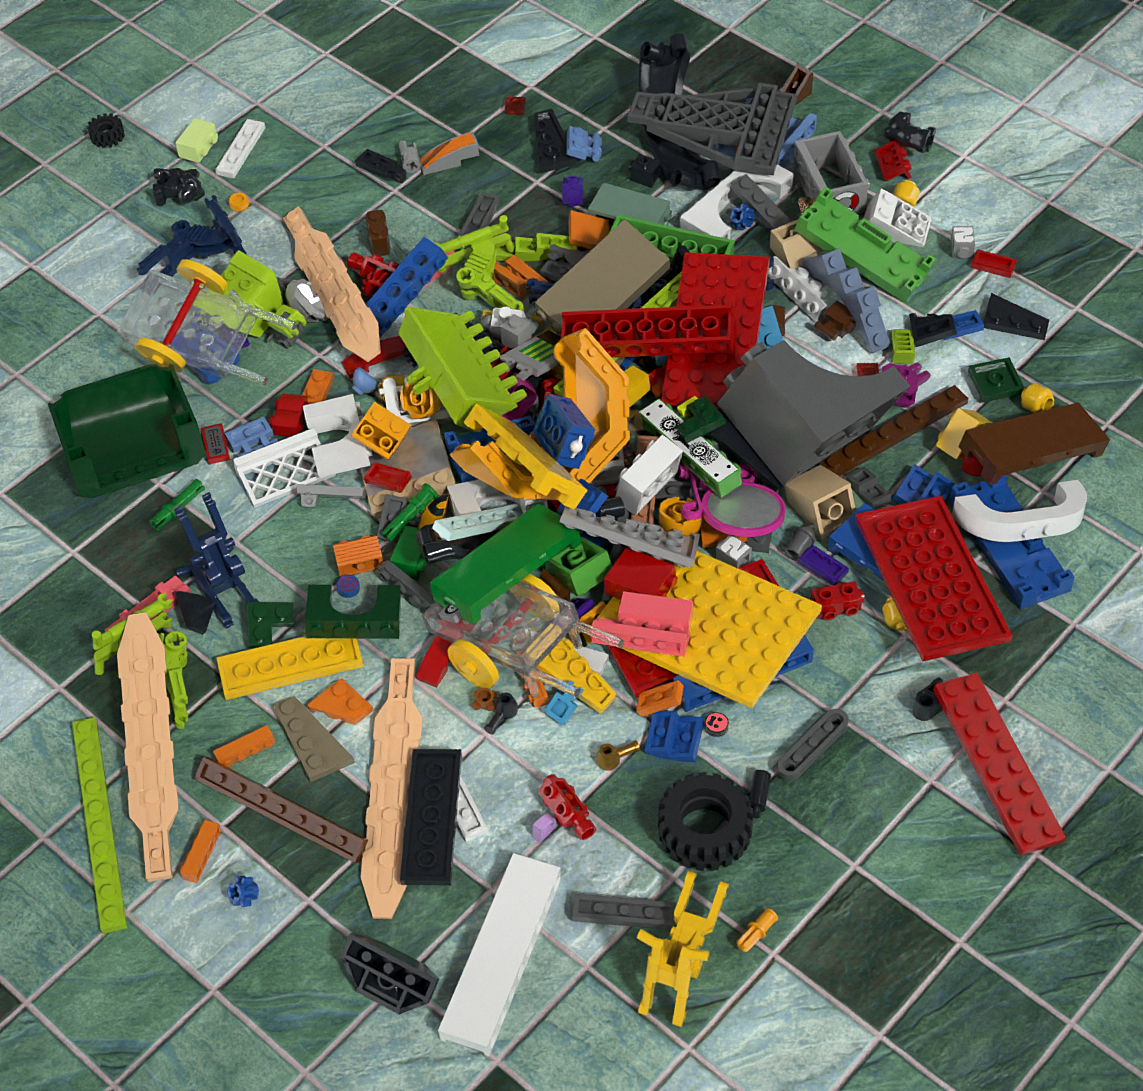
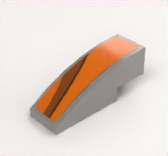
M472 131L437 145L419 158L423 174L426 175L461 166V160L479 156L478 142Z

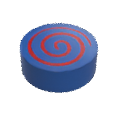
M353 575L340 577L337 581L338 593L345 598L357 595L360 591L358 578Z

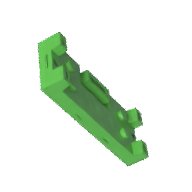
M825 186L819 193L816 201L799 217L794 230L823 250L840 248L846 265L851 268L857 267L861 275L906 303L925 280L924 278L930 272L936 258L930 254L923 258L899 241L894 243L891 241L892 236L864 218L859 220L858 214L833 199V191Z

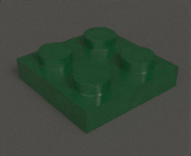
M1010 357L969 366L968 372L983 403L1021 395L1025 389Z

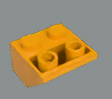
M374 402L351 434V437L389 460L407 436L411 425Z

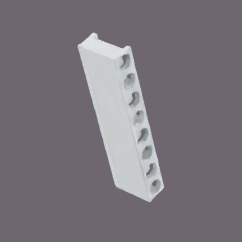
M513 853L438 1029L441 1041L446 1042V1040L482 1051L484 1055L490 1056L561 882L560 867Z

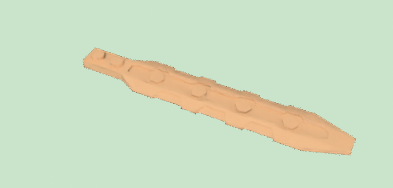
M298 206L283 218L295 239L294 258L311 282L315 294L318 295L324 307L326 316L331 319L337 330L336 334L342 345L369 362L381 353L378 321L371 309L367 308L359 288L352 282L344 262L337 256L333 249L334 245L328 235L313 229L303 210Z
M144 612L128 616L117 653L118 674L122 686L123 704L121 705L122 721L125 725L126 748L124 753L129 777V817L143 834L146 880L153 882L173 878L169 831L179 810L177 786L174 784L172 761L174 758L173 741L170 738L169 727L170 703L167 697L165 672L167 671L165 647L150 618Z
M391 658L388 699L376 715L374 722L373 740H375L369 778L371 790L365 822L367 825L366 839H368V842L363 852L361 880L373 919H392L408 886L401 885L400 874L413 749H418L423 721L413 702L415 659Z

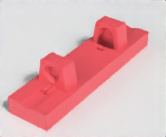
M174 576L165 584L161 582L155 587L156 591L131 610L125 609L119 614L120 618L104 631H108L110 627L126 619L129 615L134 614L135 611L141 610L155 602L162 593H166L167 600L172 599V607L162 611L168 612L178 604L175 593L177 591L191 593L190 588L177 576ZM160 613L157 614V615H155L154 617L150 618V620H152V619H154L155 617L159 616Z

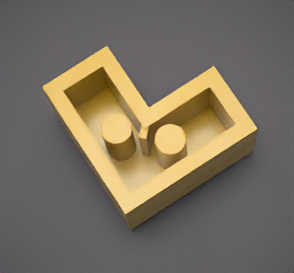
M958 408L950 415V422L946 429L939 433L938 442L935 446L953 458L963 460L964 453L958 446L965 431L992 424V422L974 410Z

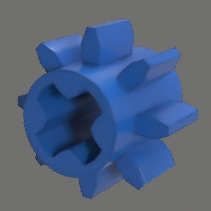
M741 204L740 208L734 206L730 214L731 225L737 226V229L744 230L745 226L751 228L755 220L754 209L748 208V205Z
M236 876L235 883H229L227 894L234 906L249 907L252 905L251 900H257L259 888L257 883L253 881V877Z

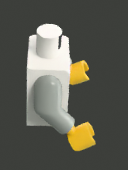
M509 307L494 308L493 311L482 309L481 326L486 331L490 330L489 336L496 338L499 342H502L501 326L513 314L531 323V334L535 333L539 327H544V321L537 315H532L531 321L522 310L510 309Z

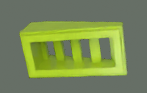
M891 329L892 363L914 364L915 346L912 329Z

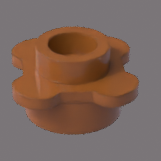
M481 688L474 692L475 701L472 703L473 709H486L487 711L495 709L494 701L497 698L495 691Z

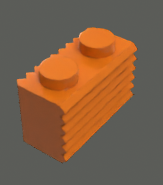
M363 536L359 540L350 542L345 540L333 545L340 577L356 575L357 573L361 574L362 572L374 571L375 569L378 570V566L383 563L377 536Z

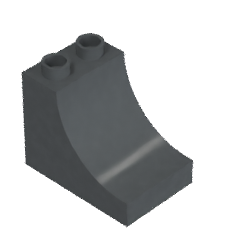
M785 340L769 349L760 342L742 356L741 360L746 365V368L742 365L724 379L723 383L728 390L717 404L784 486L869 431L908 390L910 385L894 366L886 371L870 376L842 375L811 363L791 348Z

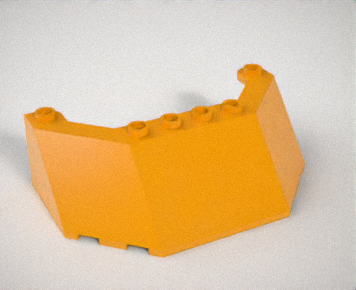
M584 328L562 337L554 346L553 354L563 367L564 397L573 400L595 429L594 438L588 446L586 457L579 469L562 467L577 481L582 478L590 483L630 440L627 420L629 417V400H627L629 377L590 332ZM531 432L529 434V437L532 440H534L545 451V449L539 443L537 438ZM478 440L474 441L471 445L462 444L450 454L465 472L514 499L558 500L562 493L554 488L550 490L547 496L535 491L530 486L534 479L531 475L532 473L524 465L522 466L514 462L510 457H507L493 441L489 442L486 446H480Z

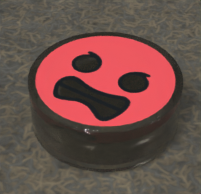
M713 712L706 717L705 730L709 735L720 737L727 733L729 720L726 715L720 712Z

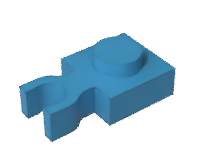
M569 680L565 687L564 695L556 692L544 710L545 713L562 725H566L578 707L573 700L584 691L583 688L579 687L577 692L573 693L571 687L575 682Z

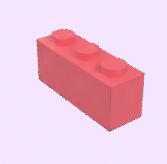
M623 591L618 611V624L687 634L688 637L693 618V601Z

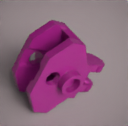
M917 362L909 367L906 364L901 366L891 363L883 366L882 372L894 366L910 385L908 390L894 405L909 407L915 404L918 386L930 378V373L927 370L919 373L922 365Z

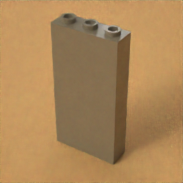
M623 220L535 302V313L542 321H548L551 324L552 330L559 335L562 332V312L627 309L670 269V259L630 223Z

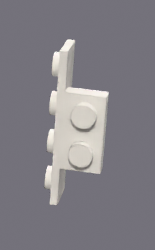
M774 256V266L769 268L768 277L774 279V283L815 322L819 321L827 307V304L822 299H825L828 292L819 281L814 280L809 275L808 270L802 267L788 268L777 256Z

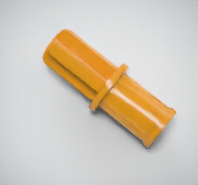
M767 908L754 922H750L748 929L736 941L738 949L748 952L759 939H763L766 936L765 932L778 920L777 914Z

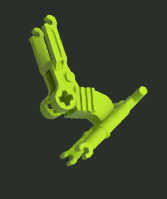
M500 216L499 223L496 225L486 226L462 236L459 235L457 238L441 244L435 243L442 248L445 254L462 248L461 251L447 255L448 259L438 271L439 273L445 272L447 267L465 260L467 261L464 264L465 267L459 269L456 274L463 298L473 300L480 296L493 308H519V310L524 312L523 303L514 299L491 278L492 274H494L497 259L495 249L505 245L508 252L511 253L515 250L511 236L504 233L509 230L507 216ZM474 288L473 291L468 290V291L466 292V289Z
M162 593L158 596V600L141 610L135 611L134 614L146 612L148 617L152 618L160 613L159 616L151 620L155 630L169 628L173 625L172 618L167 619V612L162 611L172 607V599L167 600L166 593ZM128 617L110 627L103 634L100 631L92 633L93 649L98 650L94 653L95 674L102 675L104 673V661L117 655ZM179 631L170 632L166 637H164V633H157L165 647L167 669L165 681L173 706L175 726L179 729H184L185 722L189 721L185 705L188 704V697L182 676V668L186 666L188 661L187 637ZM173 641H178L179 645H174Z

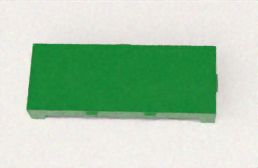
M538 503L432 580L430 585L433 599L444 607L451 604L461 611L462 618L474 625L481 620L482 609L566 546L575 549L581 545L579 529L566 527L564 523L560 522V515Z

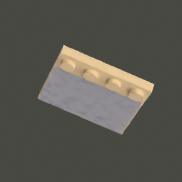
M437 419L410 428L407 436L389 460L371 450L373 456L369 457L370 466L360 468L363 478L374 462L409 471L412 475V478L401 493L370 485L364 481L374 519L381 517L386 494L407 498L409 501L411 496L414 497L422 489L424 483L430 485L438 495L446 494L447 486L456 484Z

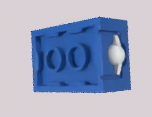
M548 394L532 433L545 451L561 466L579 469L586 457L588 446L594 438L595 429L571 398Z

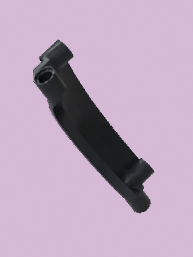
M677 33L669 38L670 45L663 42L657 45L649 41L642 44L639 62V92L682 95L684 79L690 61V52L684 34ZM643 124L644 133L654 159L660 161V169L672 186L692 191L695 188L706 190L719 185L722 178L718 162L707 160L698 153L648 132L647 125Z
M604 486L596 487L608 496L595 514L596 517L601 518L606 516V514L615 518L624 516L625 507L620 496L609 498ZM425 528L415 534V538L426 564H432L448 559L461 560L501 530L447 541L441 537L437 538L434 529Z

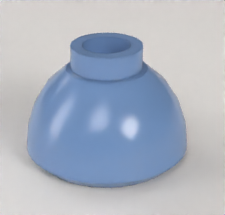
M357 367L353 376L354 385L352 388L361 396L363 393L376 391L379 382L364 369Z

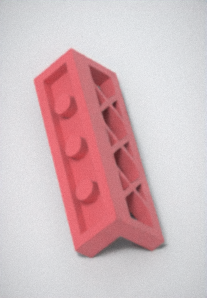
M604 618L593 620L591 626L592 643L685 657L690 639V632L687 637V634L618 624L617 620Z

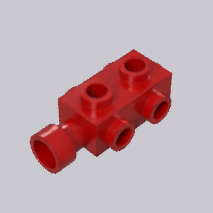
M355 252L349 256L347 266L353 270H360L359 275L364 278L367 277L368 273L377 270L389 273L390 277L400 264L393 261L387 263L383 261L384 257L376 254L365 256L364 259L362 255Z
M855 581L842 582L837 585L811 590L810 600L822 605V611L817 619L823 618L829 621L843 613L847 616L855 615L861 610L862 603H864V594L862 589H858Z
M555 774L547 776L542 786L537 790L543 798V803L550 808L559 825L562 827H575L574 832L580 840L590 838L596 832V827L591 820L587 819L589 815L587 805L581 803L575 794L574 787L569 785L564 778H557Z

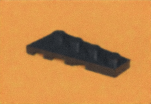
M553 109L534 113L540 173L577 164L576 157L567 155V138Z
M728 417L725 418L726 424L705 434L710 439L713 437L721 443L719 446L725 451L729 450L738 457L737 461L743 466L747 465L753 470V474L773 491L776 492L784 487Z

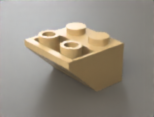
M799 219L771 230L770 249L788 268H805L802 260L803 257L823 251L822 248L794 230Z

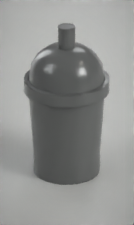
M813 524L801 526L794 531V535L784 551L788 558L798 561L799 557L814 544L815 532Z

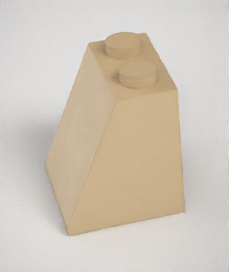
M822 465L799 475L784 485L789 504L808 526L810 524L814 525L813 530L821 540L830 536L856 511L851 484Z

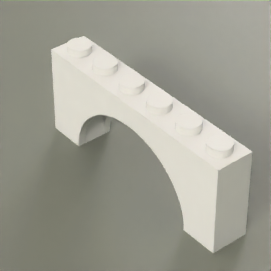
M778 164L774 176L733 170L726 179L721 180L719 185L710 190L706 196L681 215L680 228L730 239L731 228L721 220L719 215L728 203L739 198L730 188L731 183L747 174L765 194L781 199L793 188L794 173Z

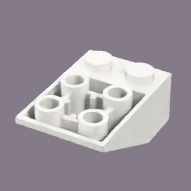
M881 188L868 202L864 219L892 236L891 241L893 242L899 241L902 244L924 247L932 217Z

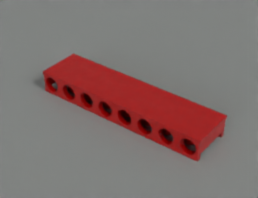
M731 304L562 312L561 338L586 328L611 357L733 353L735 316H733Z

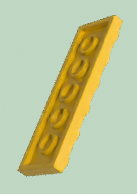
M304 636L216 657L226 700L364 667L357 639L306 638Z

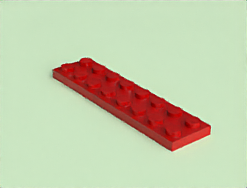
M978 673L936 684L933 691L1019 855L1023 856L1063 843L1066 840V836Z

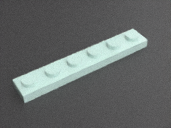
M518 504L435 520L432 529L439 533L442 539L451 541L504 529L524 513Z

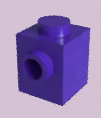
M563 177V204L568 206L583 204V177Z

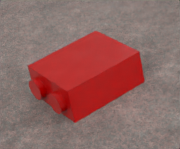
M626 547L604 578L605 594L620 600L622 599L623 591L667 597L669 590L674 589L677 584L678 577L676 576L675 565Z

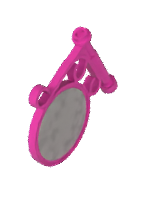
M737 463L742 471V484L720 498L684 464H679V477L688 480L690 476L692 493L695 502H687L682 506V516L684 518L697 520L703 515L706 522L713 528L723 533L740 537L766 535L782 525L786 510L783 499L770 488L754 483L755 475L753 470L747 465L743 466L741 463ZM699 482L700 488L707 491L703 496L702 503L696 487ZM696 507H697V510H698V511H695V512L688 511V510H695Z

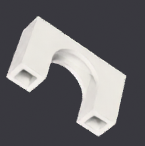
M353 394L303 406L308 430L314 428L317 434L331 430H345L349 432L347 436L337 442L312 448L319 478L370 466L369 457L373 456L371 449L351 437V434L363 419V415L358 416L362 414L360 402H355Z
M479 479L447 486L449 507L454 517L482 511L481 505L497 499L511 500L517 503L523 513H526L538 503L548 508L547 500L514 499Z

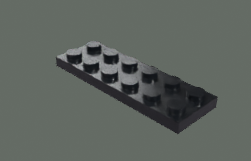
M413 749L400 874L401 885H451L462 763L461 749Z

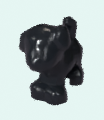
M900 111L890 119L888 127L884 130V136L889 141L896 139L899 145L913 148L920 153L930 151L936 134V128L930 126L926 129H921L918 126H914L910 122L911 113Z
M181 168L154 169V178L157 180V184H153V193L157 206L165 205L166 199L169 197H178L182 204H188L193 200L198 201L205 196L201 182L197 179L200 173L196 169L185 171Z

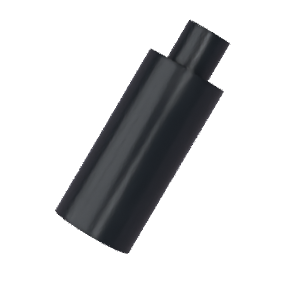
M756 770L753 773L749 796L751 808H753V818H760L761 812H764L766 808L771 774L765 770Z

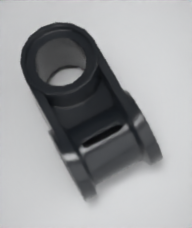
M940 677L934 679L927 687L916 694L913 715L918 720L928 721L943 710L933 691L936 684L943 682Z

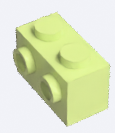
M194 118L176 141L179 157L199 163L207 155L212 145L217 142L218 133L216 132L215 124Z

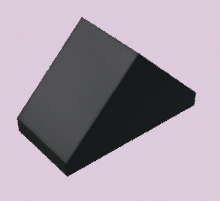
M177 591L175 594L187 629L201 635L205 634L216 601L199 594Z

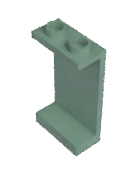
M603 183L588 208V215L596 217L605 216L616 219L617 215L665 225L666 221L669 222L671 219L672 210H670V201Z

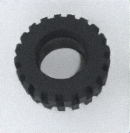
M700 772L699 776L690 774L685 776L683 781L681 779L675 781L673 788L669 787L664 792V798L659 803L658 836L662 842L663 849L666 853L671 852V858L675 862L682 861V866L689 869L691 866L697 867L696 871H704V868H711V871L719 870V866L728 867L732 865V859L738 860L743 856V851L747 850L750 844L753 825L751 801L747 795H744V789L740 785L734 786V781L730 778L722 779L721 775L713 773V776L706 775V772ZM708 809L720 813L728 821V824L718 832L700 834L687 828L682 820L693 811Z

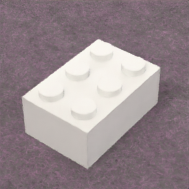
M661 435L657 441L652 440L643 455L640 453L636 456L632 463L633 465L629 469L626 467L618 477L620 482L615 489L617 491L616 497L620 496L622 498L624 507L636 516L675 476L683 450Z

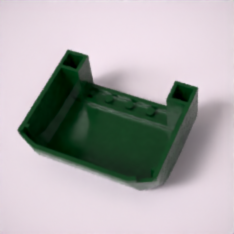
M157 364L139 367L67 390L60 395L61 399L54 404L48 403L79 496L95 498L196 465L206 455L196 418L173 364H170L169 367H158Z

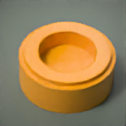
M244 193L231 195L229 197L230 208L233 211L247 209L249 206L248 196Z

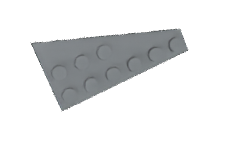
M567 506L564 508L560 522L570 529L578 528L586 531L591 536L607 538L613 544L630 546L636 552L644 551L652 554L657 559L673 561L679 567L692 568L700 534L692 533L690 537L682 535V531L677 529L666 532L658 525L625 519V522H619L614 520L615 517L606 514V516L600 518L596 517L592 511L579 508L573 510Z

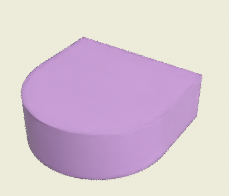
M547 813L533 824V838L538 843L553 831L556 819Z

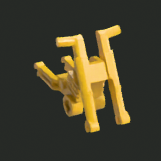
M688 871L686 874L684 886L674 911V921L677 926H673L670 936L672 939H660L642 929L637 935V939L652 947V951L648 955L646 975L643 983V996L638 1013L648 1016L649 1009H651L656 982L674 987V990H677L672 1025L681 1028L687 1014L685 1008L689 995L690 978H698L703 961H708L709 951L699 950V946H702L704 943V935L713 932L723 900L727 895V888L729 887V883L720 881L707 919L687 913L685 909L694 887V879L697 876V873Z

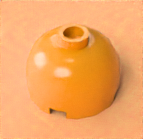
M407 382L405 386H402L400 392L401 405L404 411H408L411 418H428L435 415L441 409L442 402L434 389L430 388L417 395L413 392L414 385H409Z
M672 497L662 501L658 517L660 527L664 531L669 532L677 529L682 531V535L690 537L692 533H697L702 525L703 515L697 520H689L682 516V506L687 502H695V500L687 498V501H679L680 497ZM696 507L695 510H688V511L695 512V511H698V510H697V507Z

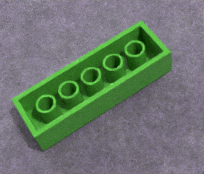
M617 215L610 230L612 232L623 220H626L670 259V266L678 245H685L690 253L734 255L735 240L627 216Z

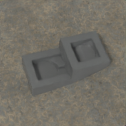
M865 467L846 475V480L851 484L853 490L872 508L876 509L891 501V494L878 484L877 476Z

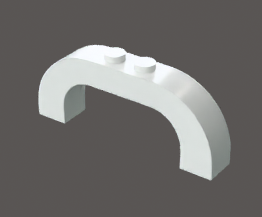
M1079 480L1058 482L1054 502L1057 506L1008 513L988 508L976 494L955 497L952 516L966 531L992 541L1014 542L1061 535L1076 529L1080 525L1087 502V493Z

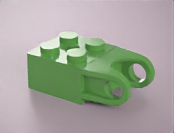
M580 537L581 545L577 548L572 549L566 546L540 566L543 571L547 570L551 575H554L576 596L585 594L598 583L604 582V578L612 568L608 552L584 537Z

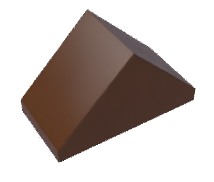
M797 63L781 92L797 94L795 106L812 94L813 72Z

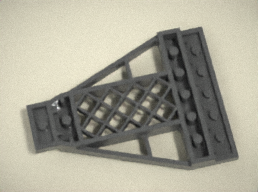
M759 83L757 88L693 95L652 94L637 91L628 113V122L647 125L648 132L731 169L774 176L796 104L797 94L778 92V85ZM754 98L752 105L729 102L730 100ZM728 118L731 119V120L728 121V122H725V121H724L725 119H728ZM716 123H719V124H720V125H718V126H716V127L713 126V124H716ZM734 126H738V127H739V128L734 129V130L732 129V127H734ZM692 140L709 142L706 147ZM714 144L738 146L735 158L713 150Z

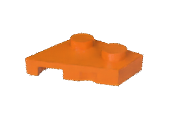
M343 678L339 679L307 704L308 710L312 713H315V711L326 713L329 718L342 719L344 722L356 725L373 712L372 705Z

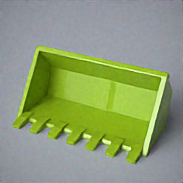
M415 307L405 308V316L398 334L419 365V369L412 372L406 381L409 385H414L413 392L417 395L430 388L434 389L455 424L476 432L464 423L476 403L502 416L506 412L518 407L516 403L527 396L523 389L512 394L508 392V389L516 385L518 380L515 376H511L501 381L499 376L509 370L505 362L495 367L491 366L490 363L501 356L497 349L485 355L482 352V349L492 344L491 339L486 336L475 341L473 338L484 330L481 324L478 323L468 329L465 326L467 322L475 318L472 311L458 315Z

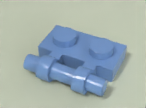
M569 126L567 131V155L583 160L588 156L595 162L599 161L602 156V138L600 134L593 133L592 137L588 136V131L579 127Z
M265 417L225 433L226 440L234 453L243 450L242 453L237 455V458L278 442L277 438L268 440V438L274 435ZM259 442L261 443V445L256 446L252 449L250 448V446L254 444H257Z

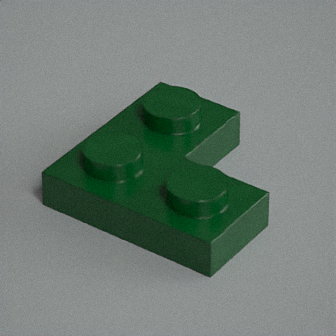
M704 396L687 405L688 411L693 417L677 425L676 429L683 440L689 443L726 424L719 410L707 396Z
M247 602L248 649L272 644V627L294 626L293 602Z

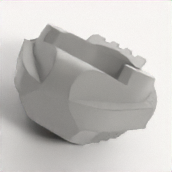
M305 279L293 280L287 285L286 299L289 307L298 310L304 316L306 322H319V319L327 321L328 317L318 295L315 294L310 281Z

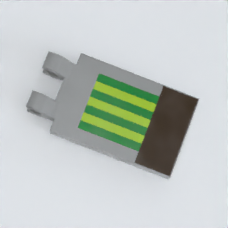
M546 330L506 352L500 357V360L504 361L509 367V370L506 372L516 367L521 370L516 375V378L524 381L531 375L538 377L556 367L560 363L555 359L553 349L561 339V336Z

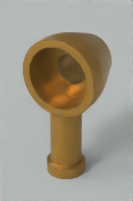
M637 740L617 749L611 744H603L597 751L596 763L602 770H613L619 765L621 757L641 751Z

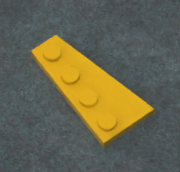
M556 625L527 656L526 661L565 688L569 680L575 682L571 687L573 693H576L579 687L583 688L584 691L578 698L601 715L616 699V693L598 672L593 671L589 666V662L584 656L581 657L574 649V645L569 639L566 640L561 630Z

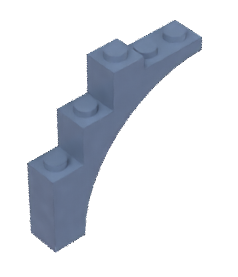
M840 248L818 251L803 257L802 260L805 269L809 271V275L828 285L846 305L857 323L869 353H875L890 347L891 344L878 308L881 306L875 286L864 287L858 268H846Z

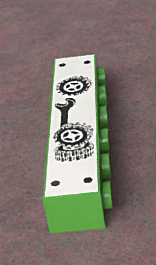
M657 399L638 412L641 426L650 435L659 438L663 435L683 450L680 462L720 498L742 484V471L738 464L728 460L725 453L721 450L718 451L708 438L705 439L701 436L689 443L683 440L676 426L683 423L686 419L682 415L676 414L670 404H665L661 399Z

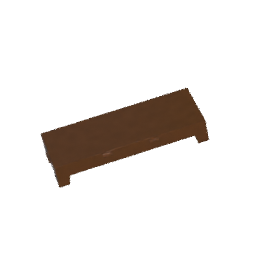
M1078 402L968 429L965 431L958 447L966 457L975 456L984 467L981 476L989 485L998 483L1003 475L1088 453H1091L1094 458L1102 456L1110 438Z

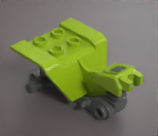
M238 250L229 261L230 265L220 275L228 284L223 295H215L209 292L203 293L194 306L220 321L221 324L217 329L222 333L224 329L230 328L260 338L266 332L270 335L266 340L267 342L276 338L278 343L284 348L292 347L304 332V327L307 324L304 316L298 310L284 305L274 271Z

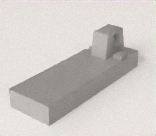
M297 484V493L301 496V506L305 508H316L318 497L366 500V490L362 487Z

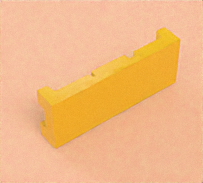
M477 403L475 404L464 423L477 432H480L483 428L487 430V434L496 441L495 444L514 462L522 466L524 465L534 477L530 486L535 491L547 496L550 490L554 488L562 492L558 500L563 505L575 510L588 490L515 423Z

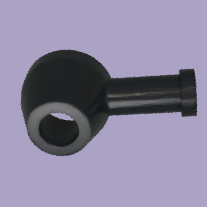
M502 693L495 702V715L484 727L487 733L493 735L503 719H511L518 713L517 701L510 693Z

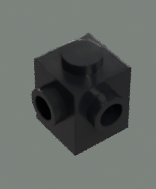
M639 154L629 165L630 180L652 188L660 177V161Z

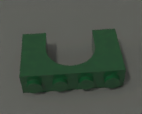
M308 585L305 614L306 638L399 639L401 585H378L375 606L371 610L357 615L343 614L332 607V585Z

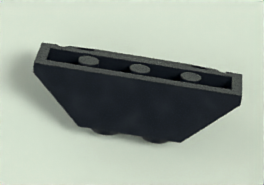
M350 933L340 955L355 991L398 1015L428 1004L439 982V978L427 965L383 942Z

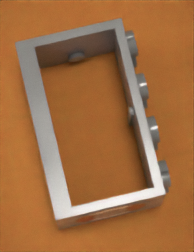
M841 131L795 141L793 171L810 205L816 201L819 193L826 186L818 167L836 164L847 186L831 189L833 191L832 198L858 215L865 213L866 204H868L867 191L870 189V183L868 178L864 177L860 164H857L855 154L850 150L848 140L843 137Z

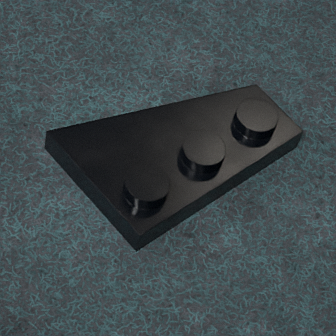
M991 293L983 323L985 329L1045 340L1049 319Z

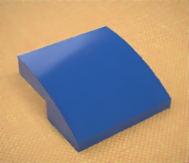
M914 464L892 499L905 504L942 496L945 501L955 483L938 472L931 475Z
M658 711L653 713L644 750L645 753L669 760L695 762L704 725L703 718L679 716L677 711Z

